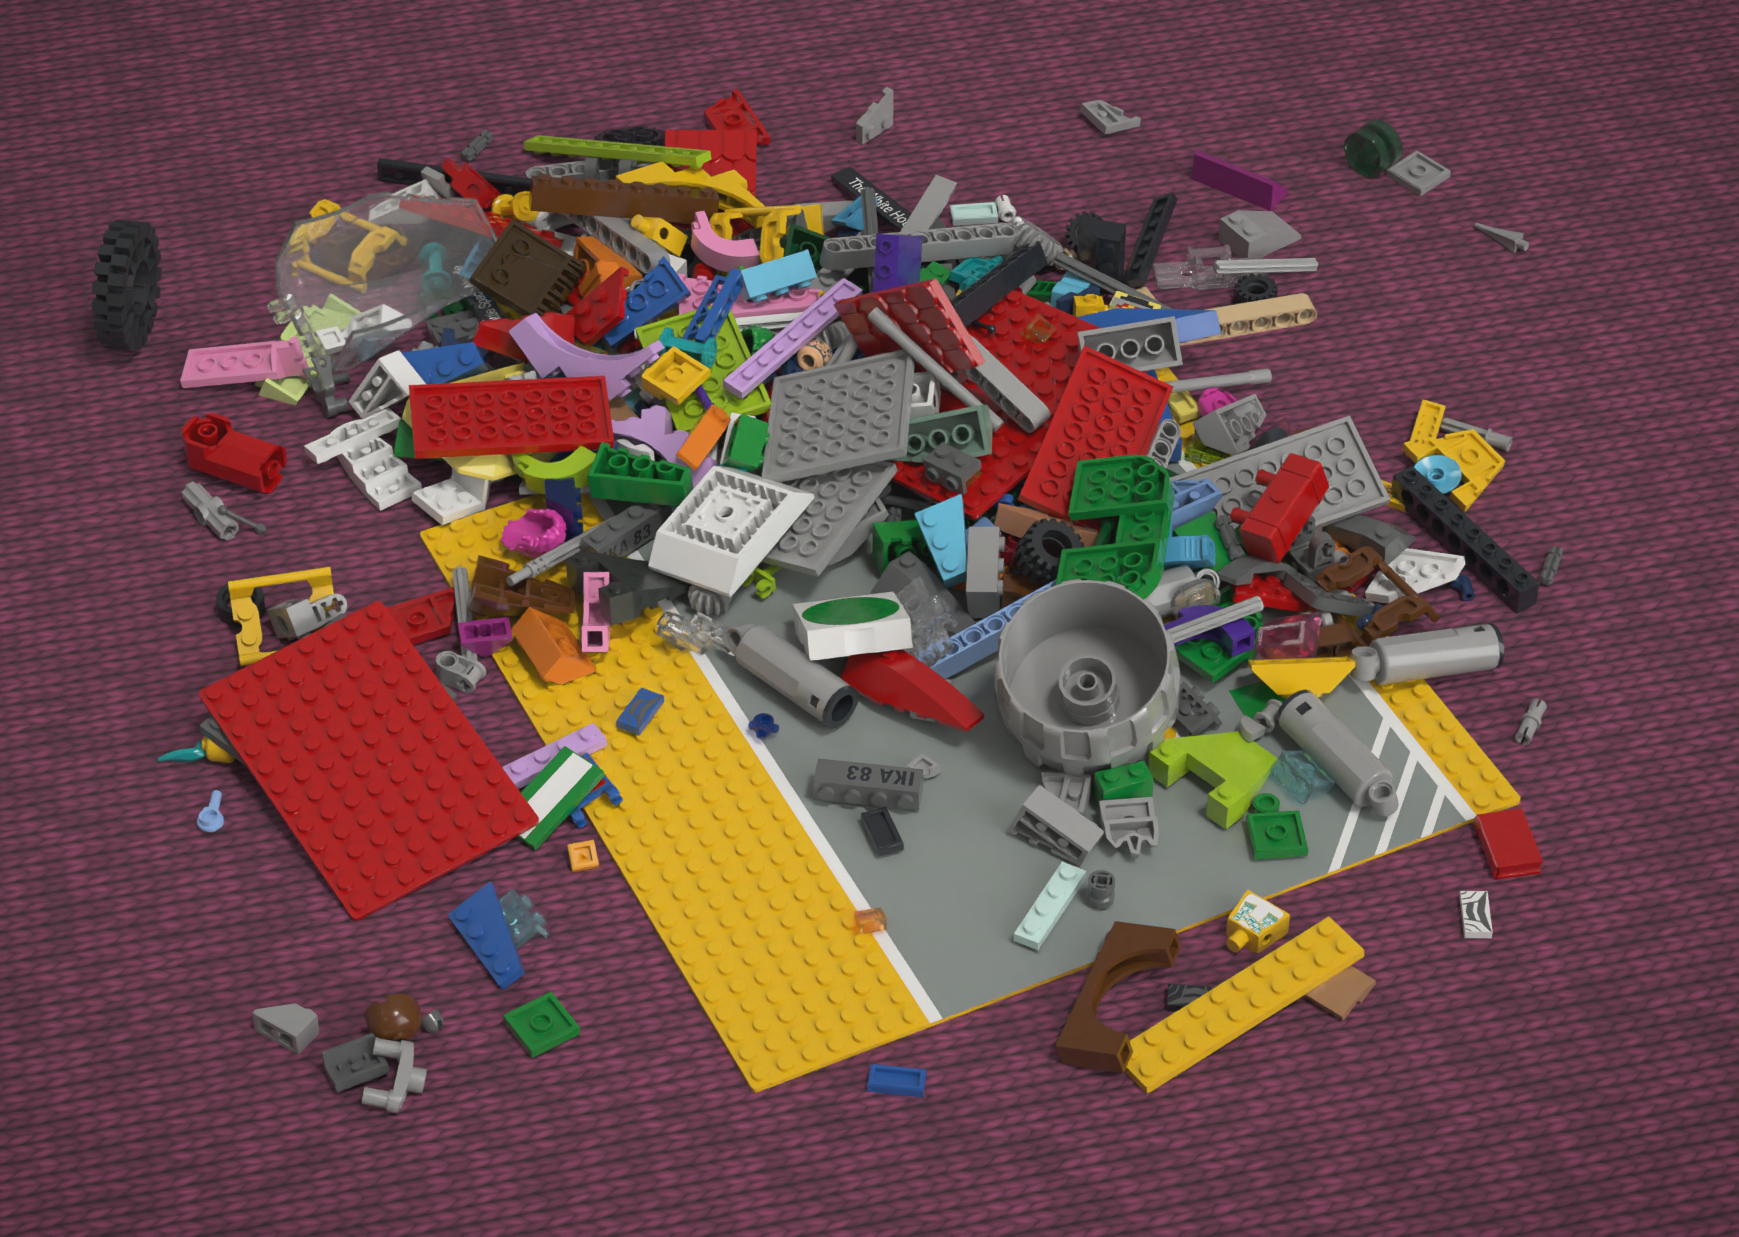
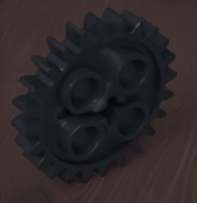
M647 126L619 127L618 129H610L609 131L598 133L594 140L665 147V131L655 127L648 129Z

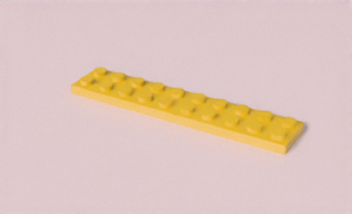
M1328 916L1130 1040L1133 1054L1125 1069V1073L1146 1094L1152 1092L1364 957V949Z

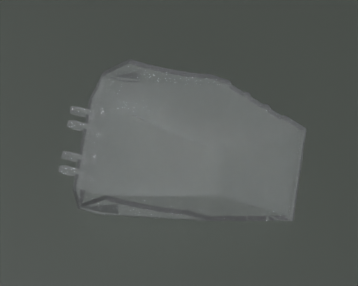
M391 192L367 194L363 199L339 210L294 222L275 259L277 293L280 299L270 301L267 308L269 312H279L273 316L275 324H283L292 320L299 334L298 339L301 347H306L302 349L303 357L306 360L310 357L315 358L327 355L316 334L318 330L338 326L341 332L344 327L350 325L352 316L382 304L404 314L375 326L353 330L342 350L330 354L332 372L355 369L445 306L481 291L468 281L498 237L477 199L451 197L449 200L436 199L432 195H429L428 198L413 197V194H407L405 197L393 196ZM319 360V364L323 368L326 367L325 361Z

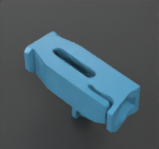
M1171 518L1164 570L1181 565L1188 566L1190 569L1214 567L1216 564L1214 541L1208 535L1172 537Z

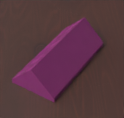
M1195 150L1192 179L1269 211L1289 191L1275 181Z

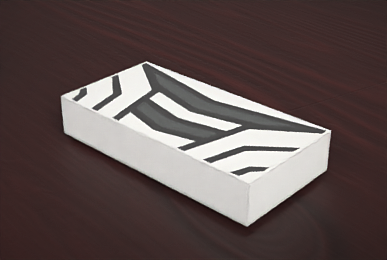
M1460 891L1459 899L1464 938H1492L1493 932L1488 892Z

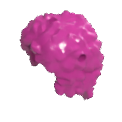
M530 508L519 520L508 521V525L504 526L500 542L506 548H510V551L515 550L525 557L535 559L564 543L566 523L563 517L555 510H533Z

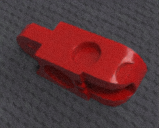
M446 158L441 164L444 171L452 177L450 185L468 202H473L478 207L488 209L492 208L494 199L502 195L466 162L460 166L450 158Z

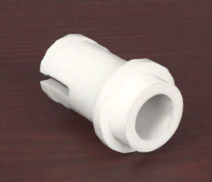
M1002 195L1004 201H1002L1001 196H998L995 200L999 210L998 216L1002 221L1009 222L1016 215L1015 207L1011 205L1008 196Z

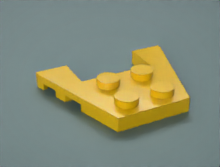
M1474 429L1445 434L1444 438L1433 439L1432 437L1424 438L1422 442L1418 443L1408 441L1402 447V450L1415 463L1434 454L1447 456L1458 463L1461 469V480L1465 484L1451 491L1449 498L1463 512L1469 509L1504 467L1505 460Z

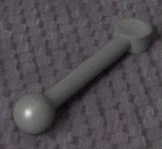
M225 505L218 507L220 514H227L254 528L258 534L265 532V525L261 523L257 525L228 510Z

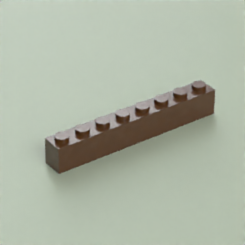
M539 174L538 176L532 175L529 206L530 211L629 219L640 214L643 217L661 218L667 222L692 223L695 221V212L705 211L707 219L710 221L713 214L718 213L719 196L717 190L710 187L696 189L686 185L671 187L663 183L646 185L639 181L622 183L614 179L598 181L595 178H585L584 180L575 179L571 176L558 178L551 177L548 174Z

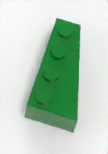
M601 442L588 473L592 498L679 506L694 489L690 468L664 460L656 462L651 460L650 456L641 454L640 457L629 454L627 449L620 447L616 450L610 448V444Z
M965 519L966 530L971 526L967 519ZM916 520L873 523L872 559L881 575L891 561L908 551L928 567L935 566Z

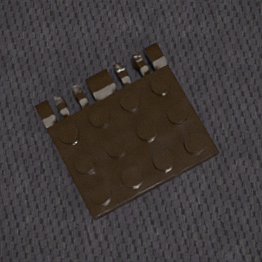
M512 219L471 275L468 282L522 316L534 313L544 316V313H556L560 310V307L563 306L569 297L570 292L574 290V284L581 280L580 278L583 277L587 268L579 260Z

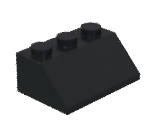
M1081 216L1079 220L1078 261L1122 282L1124 275L1126 224ZM1100 288V293L1114 295Z

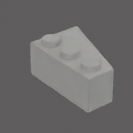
M1039 784L1022 805L1007 833L1014 836L1016 833L1022 834L1030 838L1029 843L1034 845L1038 843L1044 844L1052 848L1051 853L1081 866L1097 846L1105 831Z

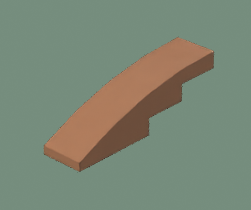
M999 503L994 526L1000 527V530L1022 538L1034 522H1039L1044 518L1049 521L1053 517H1048V514L1043 511ZM1054 518L1059 523L1060 521L1065 522L1069 528L1070 526L1075 529L1074 533L1080 535V542H1083L1085 547H1090L1095 543L1098 530L1074 526L1071 521Z

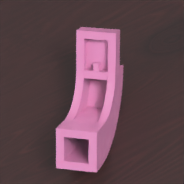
M705 211L695 212V221L691 223V248L700 260L724 272H729L732 268L737 269L740 265L746 269L759 265L760 254L754 239L733 241L721 238L711 229Z
M583 572L584 617L582 625V652H608L610 623L600 615L598 588L607 586L610 583V572Z

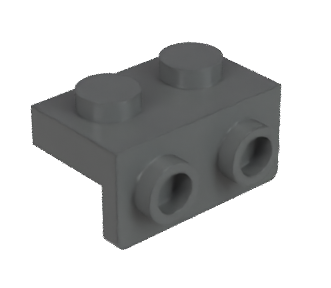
M943 442L923 459L925 474L930 481L962 495L967 493L966 481L982 468L979 459Z
M373 1033L322 1051L321 1055L325 1074L337 1092L390 1073L385 1058L373 1055L376 1040Z

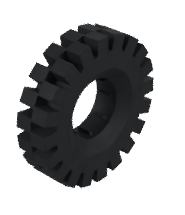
M115 220V222L109 225V230H106L103 235L104 244L99 246L97 254L100 262H95L94 268L97 281H94L92 284V294H96V298L92 301V313L96 314L93 324L94 330H97V339L104 348L139 351L142 349V345L146 344L148 333H151L154 326L152 317L156 318L158 310L155 299L160 298L161 287L157 286V282L161 280L162 268L157 267L161 261V250L158 249L159 239L158 235H155L156 230L148 222Z

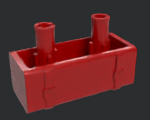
M1294 453L1288 455L1276 474L1263 469L1257 472L1255 477L1256 484L1267 488L1251 512L1234 507L1230 514L1231 522L1241 525L1239 532L1247 553L1279 564L1284 555L1288 553L1291 544L1329 489L1322 464Z

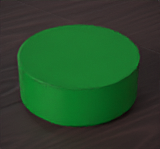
M1262 793L1254 798V813L1279 812L1280 801L1275 795Z

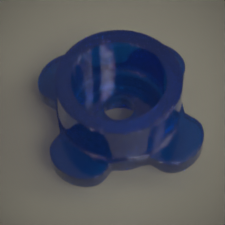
M767 713L756 715L753 721H750L748 724V728L753 730L759 739H765L771 733L779 731V725L774 724V718Z

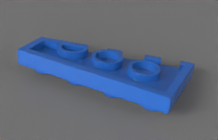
M664 256L658 261L659 264L652 272L649 271L642 283L627 295L628 298L624 303V319L604 335L612 349L633 336L635 328L652 323L691 296L686 285Z
M490 881L447 915L498 985L504 990L524 975L525 971L516 945L513 943L509 925L506 923L502 905L497 897L496 888Z

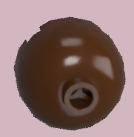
M403 993L391 994L386 996L387 1001L381 1004L375 1001L366 1009L364 1017L370 1034L373 1033L377 1038L401 1042V1040L411 1041L419 1033L422 1024V1013L418 1001L416 1002L412 995Z

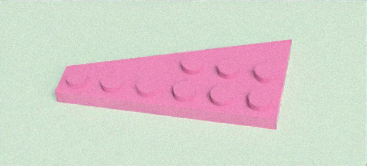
M678 273V276L691 293V296L679 303V315L698 309L712 281L707 280V276H698L697 279L686 278V274ZM718 285L716 289L718 294L723 285ZM792 287L788 293L776 296L774 292L766 295V300L754 303L753 299L745 301L741 293H739L731 311L734 318L804 312L821 298L818 294L820 289H798V287Z

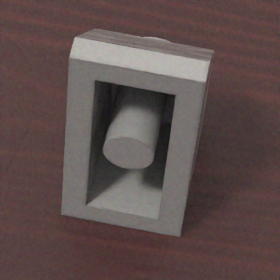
M296 1003L256 1009L252 1013L256 1032L298 1055L320 1034L317 1015L311 1009H305Z

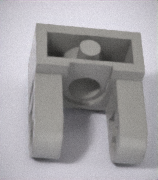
M328 594L313 602H310V597L301 600H287L267 609V613L277 638L287 637L288 640L295 638L300 640L312 634L311 630L333 620L341 613L344 614L347 609V601L340 594ZM332 601L338 602V606L335 609L324 611L323 607L332 605Z

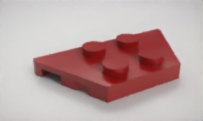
M734 89L732 96L727 100L722 98L715 105L710 106L704 111V118L712 130H757V145L771 144L770 135L738 89Z
M621 266L566 313V315L574 317V335L589 346L594 345L624 319V303L627 290L623 288L624 277H627L629 274L628 269Z
M1253 574L1251 584H1231V591L1234 593L1232 601L1236 603L1259 596L1263 602V607L1303 613L1311 612L1312 614L1317 610L1283 585V582L1273 575L1263 577Z
M454 587L390 606L386 609L413 645L451 633L455 607Z

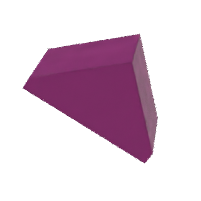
M509 617L460 622L457 624L461 646L485 658L513 641Z

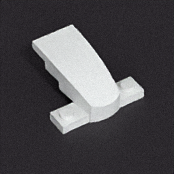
M389 408L362 420L359 419L345 423L333 430L331 434L304 445L305 453L317 464L337 456L355 485L380 511L411 497L412 492L422 489L421 483L408 473L407 464L394 457L392 446L379 438V436L390 433L398 428L399 421L401 420Z

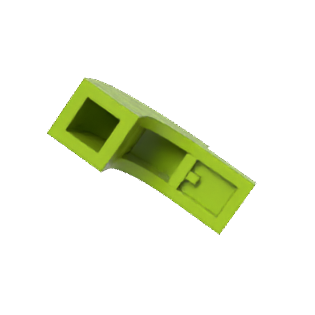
M580 446L566 459L554 463L540 462L525 453L512 455L515 466L514 470L520 477L525 478L527 489L547 495L571 493L589 485L588 473L596 457L594 452L583 446Z

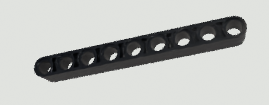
M1036 241V244L1031 247L1029 244L1024 245L950 301L965 327L1048 264L1041 242Z

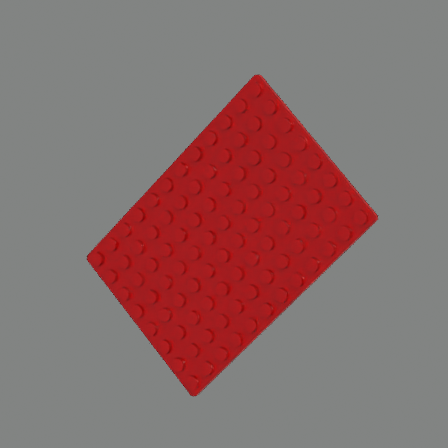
M1015 290L1008 293L1007 296L976 319L986 325H994L996 327L995 333L989 334L986 329L972 323L966 329L971 336L1048 407L1050 418L1035 431L1028 433L970 378L961 383L983 405H988L1004 421L1003 425L995 433L992 431V453L975 457L981 461L982 468L966 481L967 493L962 495L964 516L970 519L979 518L1029 474L1080 355L1076 335L1081 331L1100 328ZM940 387L939 413L968 408L952 392H947ZM884 460L895 463L898 471L891 481L937 503L960 495L936 482L930 481L925 474L924 462Z
M375 601L199 691V698L354 921L365 918L539 824L537 814L381 601Z

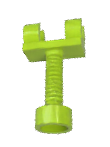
M769 565L764 570L756 567L742 585L747 587L753 580L756 581L757 585L755 588L759 591L755 594L763 599L767 598L771 592L776 590V581L772 575L782 567Z

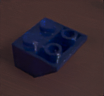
M574 477L544 479L546 509L555 510L563 517L566 523V538L564 542H567L583 533V522H578V520L583 519L582 504L576 503L581 502L580 487H575Z

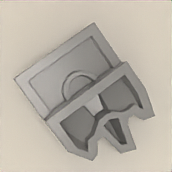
M1152 797L1099 801L1102 830L1105 831L1104 835L1115 848L1126 844L1130 857L1138 858L1141 844L1157 847L1159 826L1157 816H1155Z

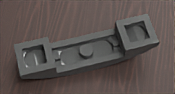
M1248 555L1230 562L1217 574L1220 580L1234 585L1251 584L1253 574L1265 573L1284 580L1287 571H1297L1283 562L1276 564L1253 555Z

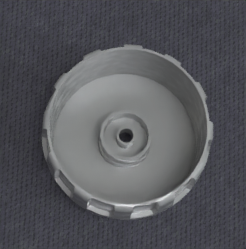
M1081 579L1063 581L1062 584L1048 588L1040 593L1036 592L1027 598L1010 622L1005 623L999 635L998 659L994 666L995 692L998 707L1009 736L1014 735L1023 746L1025 757L1039 767L1045 764L1058 770L1059 773L1069 775H1094V772L1135 763L1138 760L1149 759V752L1164 742V733L1166 729H1169L1174 724L1178 713L1180 668L1173 637L1171 634L1166 633L1160 612L1148 600H1143L1135 593L1127 590L1124 585L1111 581H1081ZM1086 685H1092V686H1093V687H1091V688H1084V686H1086Z

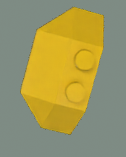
M1351 656L1248 660V665L1261 680L1277 695H1281L1282 698H1288L1297 691L1304 689L1310 690L1316 697H1322V693H1330L1355 667V661Z

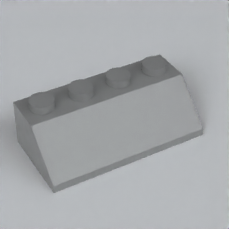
M1175 316L1081 331L1076 335L1079 354L1085 345L1141 372L1183 365Z

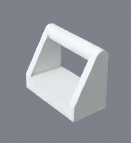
M382 304L351 317L349 339L356 342L378 338L410 325L411 320L408 316Z

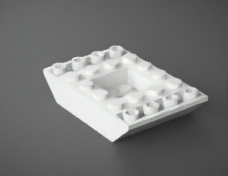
M713 466L658 529L648 567L652 571L731 598L815 498L814 494L732 467Z

